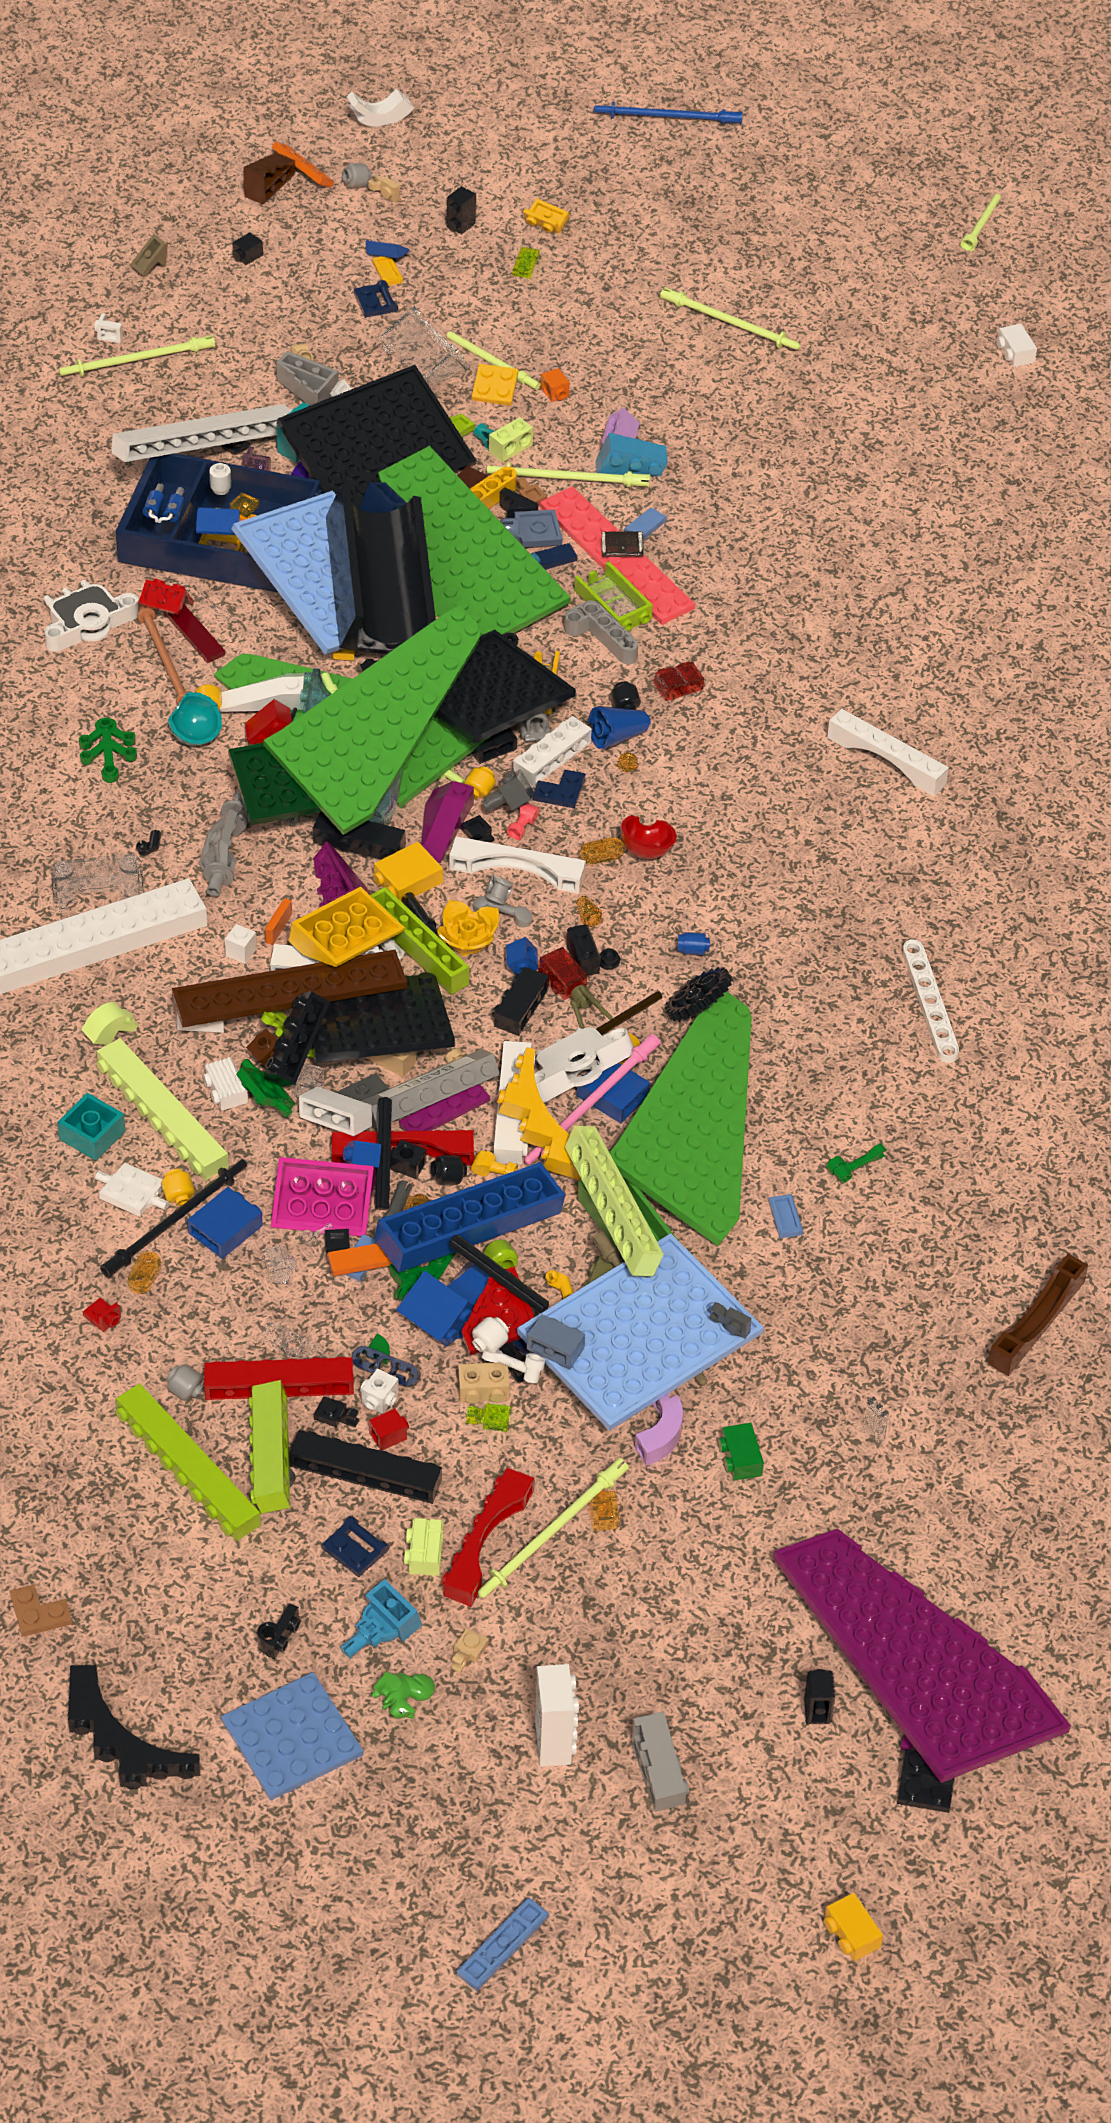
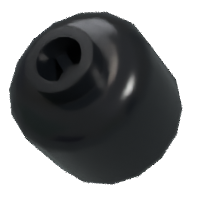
M628 681L617 683L610 693L614 708L636 710L641 703L637 687Z
M439 1155L431 1163V1177L441 1186L459 1185L463 1177L467 1175V1165L463 1163L458 1155Z

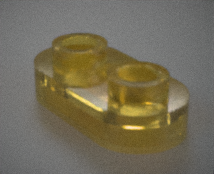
M613 837L587 842L581 847L580 857L587 864L616 860L622 857L624 844L620 839Z
M144 1252L138 1256L128 1276V1288L130 1291L136 1294H144L151 1289L161 1269V1259L158 1254Z

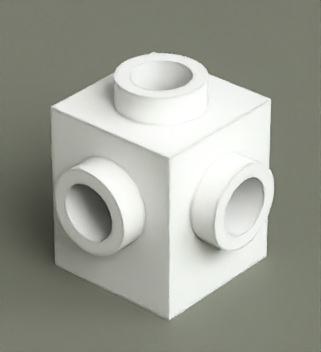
M377 1368L370 1379H366L360 1388L362 1404L370 1410H376L383 1414L388 1407H392L396 1402L399 1393L398 1378Z

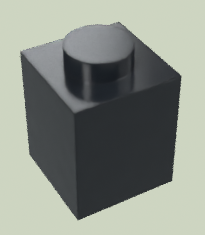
M251 232L232 242L234 259L242 262L244 265H248L263 256V241Z

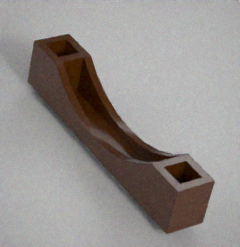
M1067 1253L1055 1268L1046 1286L1026 1314L1014 1326L1004 1331L991 1346L988 1365L1007 1376L1013 1372L1085 1283L1088 1264Z

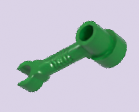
M879 1143L870 1149L868 1153L850 1163L845 1162L838 1155L826 1164V1169L844 1184L853 1177L851 1172L871 1161L875 1162L885 1157L883 1152L887 1149L882 1143Z

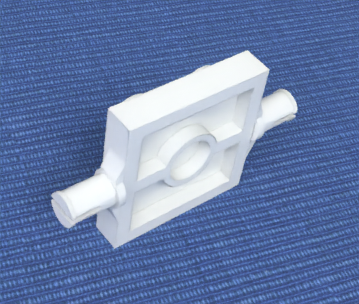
M124 1163L113 1175H108L99 1170L95 1176L96 1180L106 1184L99 1192V1199L139 1217L146 1209L153 1205L165 1211L169 1207V1201L158 1197L159 1193L163 1190L161 1187L162 1179L127 1163Z

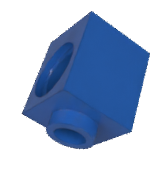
M526 937L506 945L507 966L515 974H520L524 967L535 971L538 970V949Z
M351 1141L344 1147L343 1160H346V1164L374 1166L377 1169L380 1164L381 1144Z

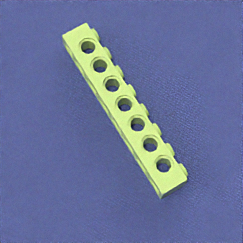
M575 1125L565 1145L567 1153L632 1276H654L664 1255L596 1127Z

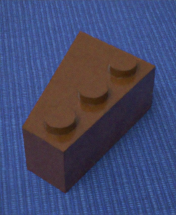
M275 152L244 166V197L264 205L295 175V160Z

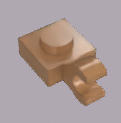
M524 477L517 479L519 486H517L516 490L520 495L538 503V506L541 501L547 499V495L537 484L530 485Z

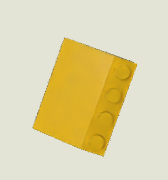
M359 887L293 921L289 942L303 955L337 967L405 930V927L362 887Z

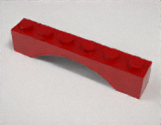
M474 1130L391 1131V1149L397 1147L400 1140H404L427 1149V1155L433 1158H437L439 1155H458L467 1166H472L474 1162ZM364 1131L355 1136L343 1132H332V1162L345 1163L346 1160H343V1150L347 1143L351 1141L377 1144V1131Z
M508 1467L503 1476L499 1475L497 1477L493 1494H488L484 1502L485 1509L482 1514H477L473 1523L474 1529L471 1533L468 1532L464 1538L462 1551L455 1554L451 1571L446 1572L442 1578L441 1586L444 1587V1597L472 1607L478 1596V1590L482 1587L479 1556L483 1544L491 1531L502 1521L525 1509L534 1492V1477Z

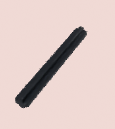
M388 1097L378 1099L377 1144H381L379 1168L376 1169L375 1208L379 1210H387L389 1208L392 1100Z
M455 1235L450 1240L451 1248L539 1313L548 1309V1300L461 1236Z

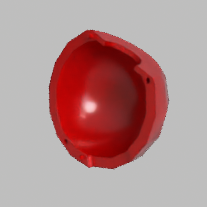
M631 815L626 817L621 824V838L626 849L634 856L642 859L662 857L672 849L676 842L677 834L675 829L666 821L656 820L652 825H643L639 821V817Z

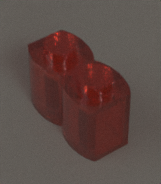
M684 662L675 667L662 668L657 671L654 677V685L664 700L670 701L683 695L703 690L704 677L693 662Z

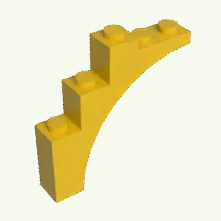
M526 1047L523 1055L518 1054L515 1068H518L517 1074L514 1073L511 1082H508L504 1090L500 1089L496 1101V1103L500 1104L498 1113L521 1120L518 1129L522 1131L520 1141L543 1148L541 1159H544L543 1166L546 1170L581 1181L582 1179L565 1149L570 1134L556 1122L542 1101L535 1082V1049Z

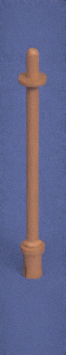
M138 603L140 610L137 614L138 620L141 623H146L178 694L176 703L179 705L184 695L188 692L185 691L153 621L156 616L154 609L141 606Z

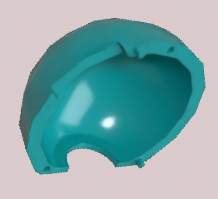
M188 692L170 715L167 723L171 733L180 742L189 746H202L211 742L220 733L222 716L217 704L210 697L201 693Z

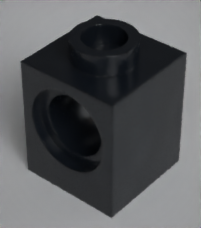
M400 1140L397 1147L391 1149V1170L417 1179L427 1163V1149Z

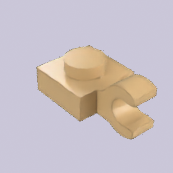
M376 175L375 182L368 181L369 189L374 191L380 190L381 195L385 199H389L394 203L400 200V185L387 177L382 179V177Z
M466 1628L454 1646V1653L456 1654L452 1659V1662H454L452 1669L461 1673L469 1660L477 1663L489 1644V1638Z

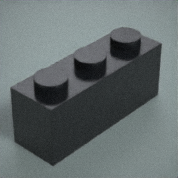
M524 967L520 974H516L510 990L507 989L505 991L500 1005H496L493 1010L494 1027L519 1036L548 992L549 976Z

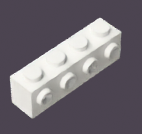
M571 716L568 720L560 723L552 732L547 733L539 742L533 744L522 755H518L513 762L514 771L516 772L521 769L528 783L533 788L537 785L538 780L542 781L588 746L591 743L592 729L574 716Z

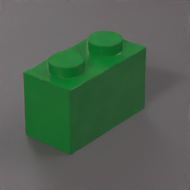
M752 1423L722 1427V1437L718 1438L720 1452H725V1469L727 1473L731 1472L733 1481L762 1476L764 1462Z

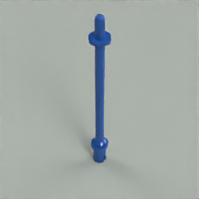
M612 101V106L596 105L593 108L596 113L611 114V119H614L615 114L718 120L721 124H742L743 112L726 111V109H722V111L717 113L615 106V101Z

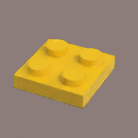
M479 364L472 401L512 406L519 374L518 369Z

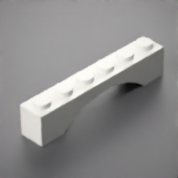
M843 709L829 720L827 738L845 748H862L883 756L896 765L911 780L914 786L932 796H935L946 785L949 767Z
M456 836L449 855V869L466 873L503 867L521 869L544 878L557 890L579 894L585 877L586 861Z

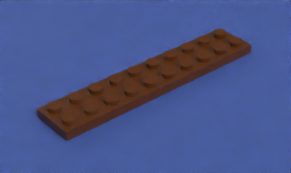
M394 949L356 956L337 967L319 962L172 988V996L183 1028L263 1014L264 1012L293 1008L292 1003L295 997L309 991L331 1002L407 988V979L397 952Z

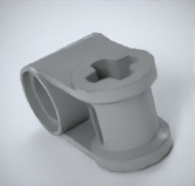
M493 874L485 892L486 897L494 902L505 905L514 883Z

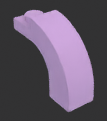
M668 1393L654 1402L653 1406L661 1418L654 1427L637 1433L635 1436V1449L646 1466L670 1454L680 1440L683 1408L678 1395L670 1398Z

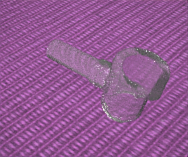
M330 1222L313 1233L310 1230H304L300 1234V1238L304 1241L310 1237L305 1242V1245L308 1247L315 1246L318 1238L325 1233V1230L332 1229L333 1225Z

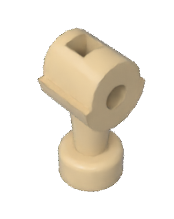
M307 343L290 347L292 353L313 361V355L309 351Z

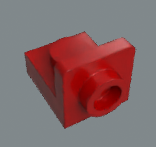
M98 1298L83 1311V1317L105 1332L109 1327L113 1328L119 1323L121 1318L120 1305L115 1302L111 1306L102 1298Z

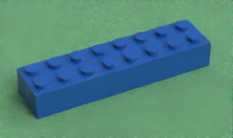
M538 1162L378 1220L374 1239L397 1271L401 1272L456 1252L450 1247L449 1243L455 1235H459L470 1244L475 1245L561 1214L566 1195L543 1164Z

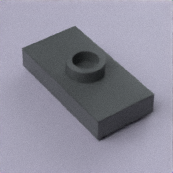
M375 1073L336 1093L362 1101L388 1090V1087Z

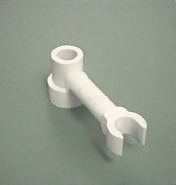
M499 1349L495 1353H488L484 1350L482 1358L486 1361L501 1363L525 1373L524 1380L529 1383L538 1382L540 1371L544 1369L545 1359L535 1353L527 1354L525 1362L505 1355Z

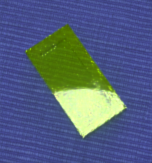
M521 247L512 270V276L531 279L540 256V250Z

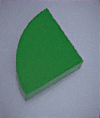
M377 1333L368 1347L390 1355V1347L387 1340ZM389 1359L383 1360L382 1363L387 1365Z

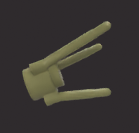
M579 985L572 990L571 997L573 1001L570 1005L574 1009L579 1028H585L579 1007L587 1009L593 1004L609 1020L613 1018L598 1000L593 997L585 985Z

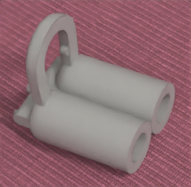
M544 712L518 723L521 737L525 742H539L547 733L551 732L547 714Z

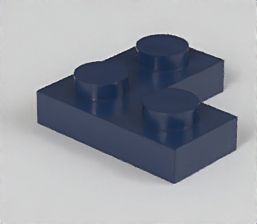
M565 769L560 784L538 780L533 793V801L575 809L586 779V773Z

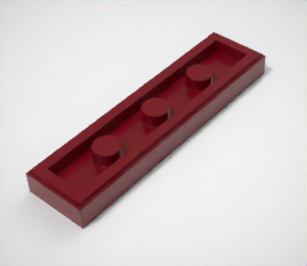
M184 603L180 616L163 611V614L206 663L225 656V649Z

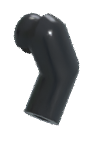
M152 830L148 842L144 840L141 841L142 844L138 842L136 844L138 853L146 856L158 850L161 832L159 830Z

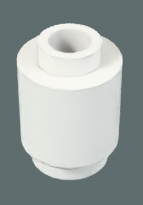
M217 463L210 468V487L215 494L224 495L231 488V470L228 465L223 463Z

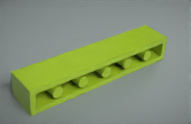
M384 887L370 895L405 927L403 932L392 937V939L428 973L435 975L438 983L452 995L469 985V966L392 892Z
M281 1380L252 1386V1397H249L250 1409L253 1412V1415H249L250 1426L253 1430V1433L249 1435L253 1452H250V1460L254 1467V1470L250 1471L251 1482L254 1486L250 1494L252 1503L254 1505L257 1504L261 1514L290 1508L288 1397Z

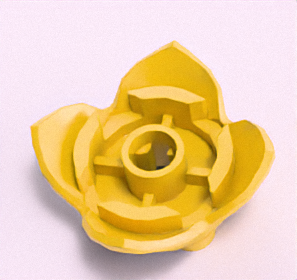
M449 900L443 910L442 919L444 925L438 928V936L462 956L481 952L494 941L493 935L499 924L498 908L486 906L473 912L467 904Z

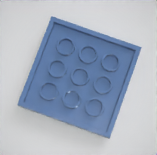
M314 1672L221 1716L223 1725L270 1801L364 1755L363 1749Z

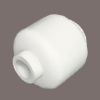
M487 1317L473 1329L472 1335L474 1340L472 1343L480 1352L485 1350L488 1353H495L508 1341L507 1333L509 1329L500 1318Z

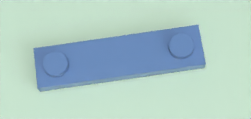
M528 1897L457 1970V1976L478 1992L549 1918V1913Z

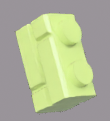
M415 1518L413 1519L412 1528H407L406 1543H411L410 1549H405L404 1564L409 1565L410 1574L440 1575L444 1521Z

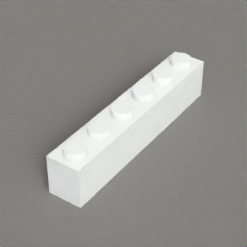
M504 1041L499 1091L506 1088L508 1082H511L514 1073L517 1074L518 1068H515V1062L518 1054L523 1055L526 1047L531 1048V1043ZM498 1109L494 1142L496 1162L505 1164L513 1162L522 1165V1157L527 1156L528 1143L520 1141L522 1131L518 1129L521 1120L500 1114Z

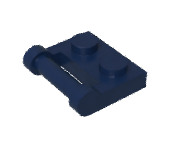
M381 280L375 285L354 288V295L364 318L398 311V305L393 301L388 290L389 285L385 280ZM381 292L386 305H381L376 293Z
M350 1516L336 1532L322 1543V1549L359 1578L389 1551L390 1545L384 1540L380 1541L359 1525V1521L355 1517ZM352 1531L374 1550L370 1553L348 1536V1534Z

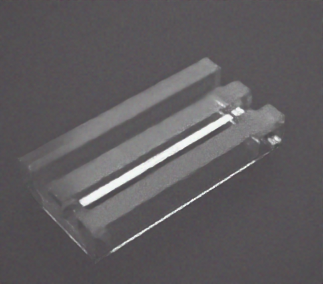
M873 1396L866 1403L863 1430L876 1445H879L886 1438L889 1412L887 1410L882 1412L883 1406L880 1403L876 1405L877 1399Z

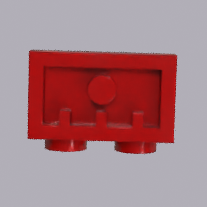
M154 578L153 581L145 580L138 603L141 606L180 616L183 603L193 605L194 600L184 586L179 584L167 585L164 581Z

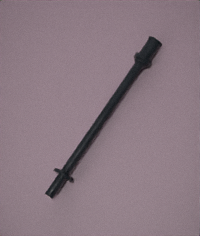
M241 1159L228 1170L221 1167L218 1170L219 1177L126 1250L118 1249L115 1251V1255L100 1265V1270L104 1276L111 1278L122 1267H128L131 1264L132 1256L224 1184L233 1186L235 1183L233 1177L247 1167L245 1160Z

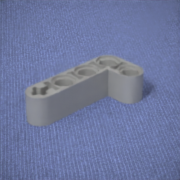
M586 601L566 611L564 625L566 634L578 636L586 631H590L621 663L631 665L637 661V640L598 602Z

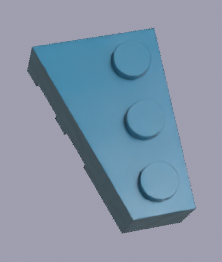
M609 432L595 460L596 473L624 475L628 471H632L634 474L661 476L668 463L666 446Z

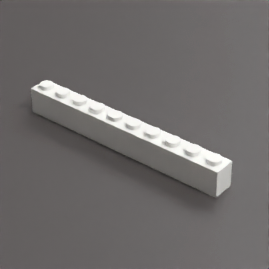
M284 404L114 433L112 438V454L124 462L273 436L277 435L276 422L278 418L287 415L292 409Z

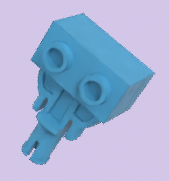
M386 1579L365 1595L368 1605L363 1611L362 1619L355 1624L358 1632L340 1646L342 1652L345 1655L348 1654L347 1657L349 1659L353 1658L366 1645H371L375 1648L381 1642H389L396 1638L404 1642L422 1626L418 1611Z

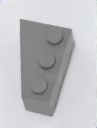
M286 351L277 361V381L308 405H313L332 397L330 392L339 381V371Z
M664 1711L634 1718L632 1748L654 1811L657 1812L685 1805L686 1795L689 1794L687 1780L682 1778L680 1760L675 1753Z

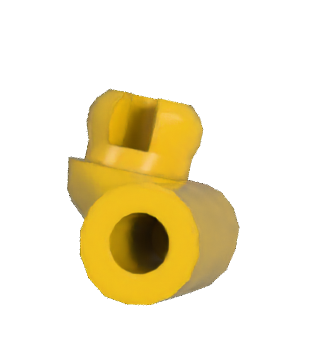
M549 1270L546 1273L545 1279L547 1283L560 1290L563 1299L574 1293L568 1276L555 1270Z

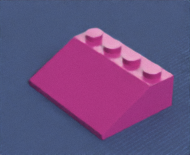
M279 1157L271 1228L325 1233V1230L349 1229V1236L362 1237L363 1234L366 1235L376 1175L374 1166Z

